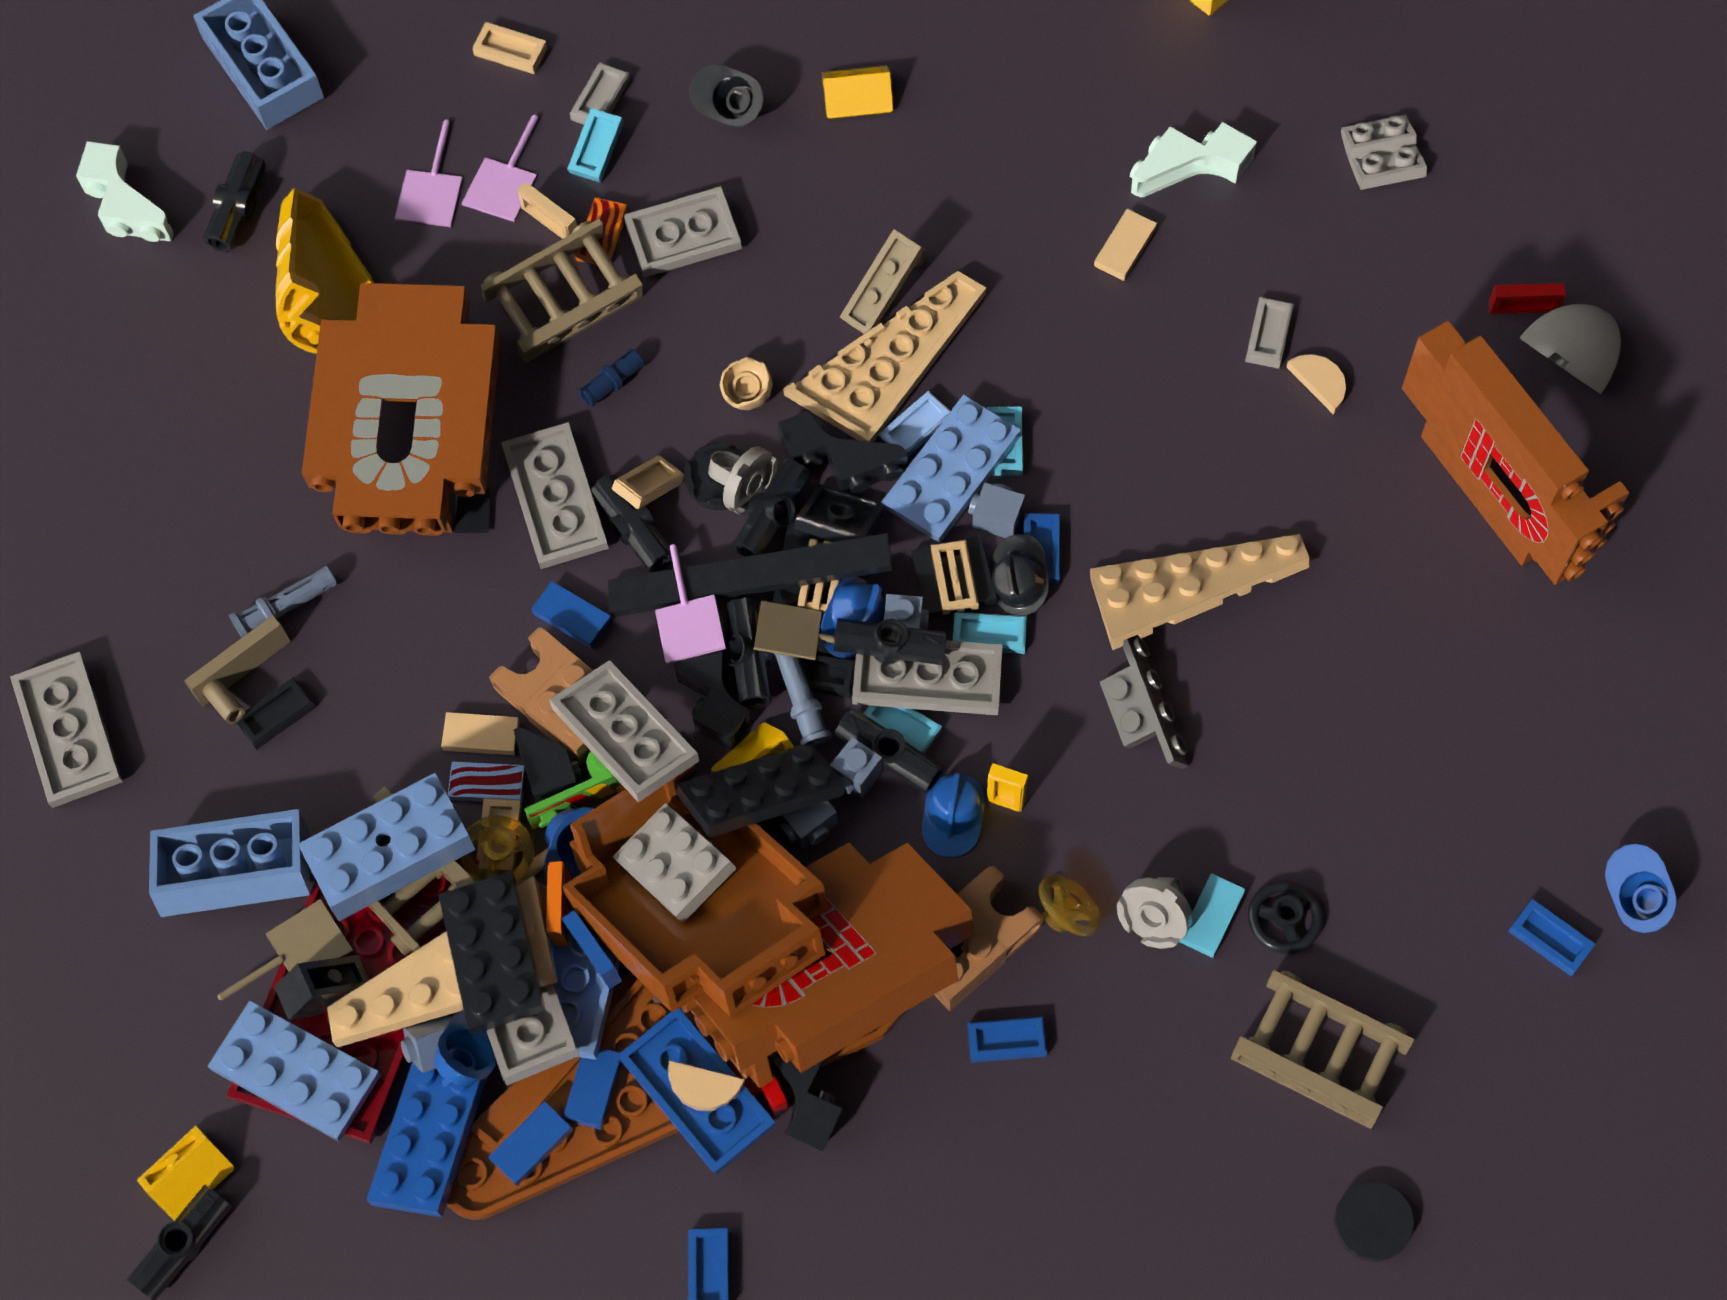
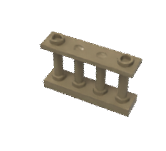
M600 219L592 223L589 221L581 223L569 236L503 273L498 271L489 275L484 280V284L481 285L484 301L487 303L497 297L521 333L520 340L517 341L518 354L525 364L642 298L643 285L636 274L629 278L621 277L598 242V239L603 237V224ZM584 247L587 248L610 284L609 289L599 295L591 293L568 257ZM554 264H557L580 299L579 306L569 312L561 309L539 275L540 272ZM526 280L551 317L550 323L539 329L531 325L509 291Z
M384 786L373 797L376 802H379L392 794ZM456 861L396 891L384 903L380 904L377 901L368 906L395 934L391 941L405 956L409 952L413 953L420 949L416 941L443 918L440 901L406 931L392 915L435 877L440 879L444 876L452 884L448 888L449 891L475 883Z
M1273 970L1266 987L1276 991L1254 1037L1246 1039L1240 1036L1231 1059L1371 1129L1382 1110V1106L1375 1103L1374 1095L1393 1054L1397 1051L1406 1055L1414 1039L1407 1036V1031L1396 1024L1386 1023L1385 1025L1302 984V980L1293 973L1287 971L1279 973ZM1289 999H1292L1311 1010L1289 1055L1285 1054L1282 1057L1269 1050L1268 1042ZM1327 1016L1346 1027L1325 1071L1316 1074L1304 1068L1305 1063L1303 1060L1324 1017ZM1361 1033L1381 1043L1360 1089L1352 1092L1340 1086L1341 1082L1338 1078Z

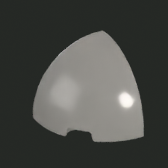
M1572 304L1554 309L1537 319L1520 336V339L1600 394L1612 377L1620 353L1621 338L1616 320L1602 308L1588 304Z

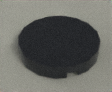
M711 443L700 447L694 452V456L690 461L688 460L684 473L685 486L690 497L698 505L710 510H727L723 502L725 486L712 479L708 474L711 455L718 451H727L741 457L745 452L736 449L734 445L729 443Z
M1376 1181L1359 1183L1346 1191L1336 1206L1333 1220L1335 1230L1340 1238L1339 1241L1344 1249L1356 1258L1369 1262L1387 1260L1401 1253L1411 1239L1414 1227L1412 1209L1403 1194L1390 1185Z

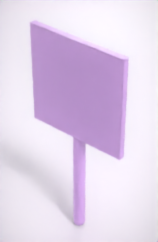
M532 115L508 165L484 158L462 201V205L515 222L521 209L517 189L525 182L532 186L537 177V174L514 167L538 120L537 115Z
M445 119L443 122L431 173L406 171L395 220L451 227L463 178L461 176L438 174L450 126L448 119Z
M675 544L670 545V552L681 603L655 610L666 664L726 649L715 595L688 601L678 550Z

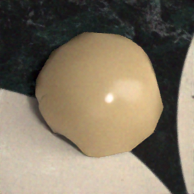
M745 357L740 361L731 363L722 372L719 386L727 403L734 408L748 411L761 407L769 399L773 382L771 373L764 362Z

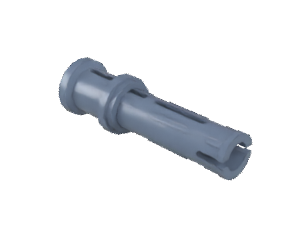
M324 566L310 576L303 578L268 599L259 597L256 599V604L238 614L233 612L229 614V617L242 638L272 615L279 622L278 618L317 597L319 594L337 586V583L328 567Z
M775 653L793 705L790 715L793 720L797 721L803 738L800 744L804 745L811 742L813 746H817L829 741L833 735L831 731L826 730L820 713L823 708L822 704L813 698L800 658Z

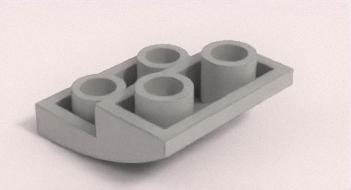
M1406 115L1393 116L1383 120L1359 123L1341 128L1345 150L1361 190L1426 177L1427 165L1416 147L1417 135Z

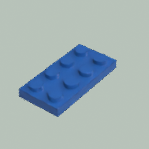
M680 1009L673 1013L670 1012L617 1055L623 1065L715 1176L776 1126L775 1121L745 1086H743L736 1099H732L727 1105L721 1106L714 1111L695 1110L681 1102L679 1097L673 1092L668 1077L669 1061L733 1077L737 1076Z
M412 1062L366 1199L371 1206L443 1218L487 1077L479 1079L469 1086H458L451 1083L444 1087L441 1085L443 1077L437 1069L422 1073Z

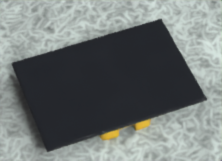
M486 488L485 494H475L471 497L457 495L455 533H489L491 488Z

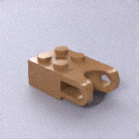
M539 627L528 637L533 653L540 659L536 669L527 674H517L505 666H499L489 678L494 689L503 698L526 716L529 722L551 741L566 748L567 754L572 759L577 758L579 765L582 766L587 760L590 749L551 708L549 699L593 670L547 631Z
M996 866L986 868L957 893L971 908L975 935L951 948L959 951V957L955 956L958 981L934 994L949 1011L953 1010L997 971L1013 953L1041 929L1045 919L1034 907H1027L1014 916H1003L993 909L991 901L1002 889L1004 874Z

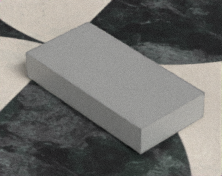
M599 62L570 112L571 120L584 125L590 108L611 114L630 81L629 73Z
M1259 297L1245 362L1279 369L1293 308L1292 303Z

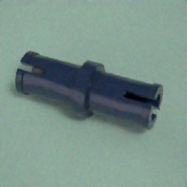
M630 348L627 353L613 364L603 366L599 370L600 374L584 387L578 389L580 398L587 406L592 408L609 392L619 390L623 387V381L644 366L641 356Z

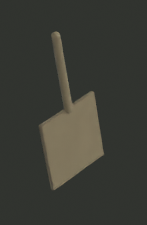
M761 601L754 650L815 660L818 641L834 643V636L819 633L822 611Z
M320 899L265 933L279 956L219 993L218 999H226L281 963H284L289 972L297 963L344 957L353 950Z

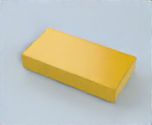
M992 763L988 774L987 800L991 803L1022 812L1026 801L1028 775Z

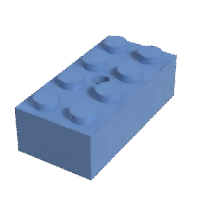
M220 0L193 15L202 39L266 130L324 98L316 74L263 0Z
M436 773L298 843L326 901L338 921L475 850Z
M295 809L150 831L149 895L160 917L309 896L310 867L298 846V843L309 838V833L300 810Z

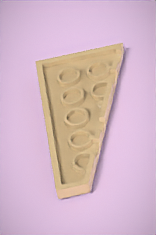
M959 271L955 272L927 291L925 297L909 308L905 306L896 312V316L884 325L882 323L878 324L838 351V356L823 366L818 365L810 370L807 377L796 384L793 382L783 389L784 396L810 410L858 441L874 442L878 434L886 427L984 298L986 287Z
M1297 534L1091 568L1090 580L1113 651L1124 646V640L1135 635L1143 638L1153 634V628L1166 622L1177 624L1222 605L1223 598L1237 593L1241 597L1250 593L1251 587L1264 581L1274 583L1309 568V555L1301 535Z
M532 876L518 885L517 888L540 986L543 987L558 982L549 936L546 932V920L538 882ZM447 932L327 1007L332 1042L337 1047H341L462 1011L463 1006Z

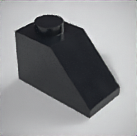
M521 727L513 729L537 803L578 785L577 781L583 780L577 758L570 760L566 748Z
M354 955L297 963L274 988L288 1020L316 1016L327 1012V1007L368 982L369 979L359 956Z

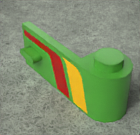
M590 751L587 757V767L591 779L533 804L524 810L532 829L547 826L555 815L566 810L567 807L579 809L617 792L616 788L621 783Z

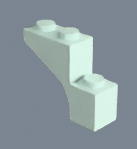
M1223 122L1215 132L1210 131L1206 135L1202 144L1169 127L1162 137L1158 135L1153 140L1148 150L1149 154L1144 161L1139 159L1130 173V177L1133 178L1131 193L1138 197H1146L1197 174L1218 175L1236 184L1254 159L1257 141Z
M87 142L76 176L85 194L96 198H103L98 216L106 232L117 237L129 235L142 237L151 242L159 240L172 242L174 232L167 223L164 211L125 183L128 163L120 146Z

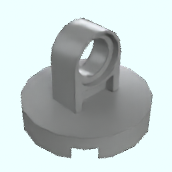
M756 446L750 448L741 457L727 451H718L711 455L708 474L712 479L725 486L723 502L727 509L741 516L748 514L750 499L754 494L761 493L763 488L767 489L777 472V459L771 456V452Z
M1157 877L1156 879H1137L1125 888L1117 903L1118 918L1123 928L1128 933L1133 930L1137 935L1143 937L1141 943L1146 946L1159 949L1174 947L1186 936L1192 924V910L1183 896V885L1179 878Z

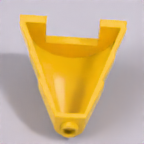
M294 188L281 204L276 237V248L278 251L276 262V313L280 328L286 338L298 348L317 354L321 319L356 320L360 283L374 282L350 246V241L322 200Z

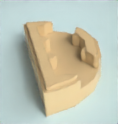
M1313 354L1300 355L1289 360L1286 367L1334 415L1342 405L1346 391L1345 377L1339 367L1329 359Z
M669 1061L668 1077L673 1092L683 1104L695 1110L714 1111L721 1106L727 1105L732 1099H736L745 1084V1080Z

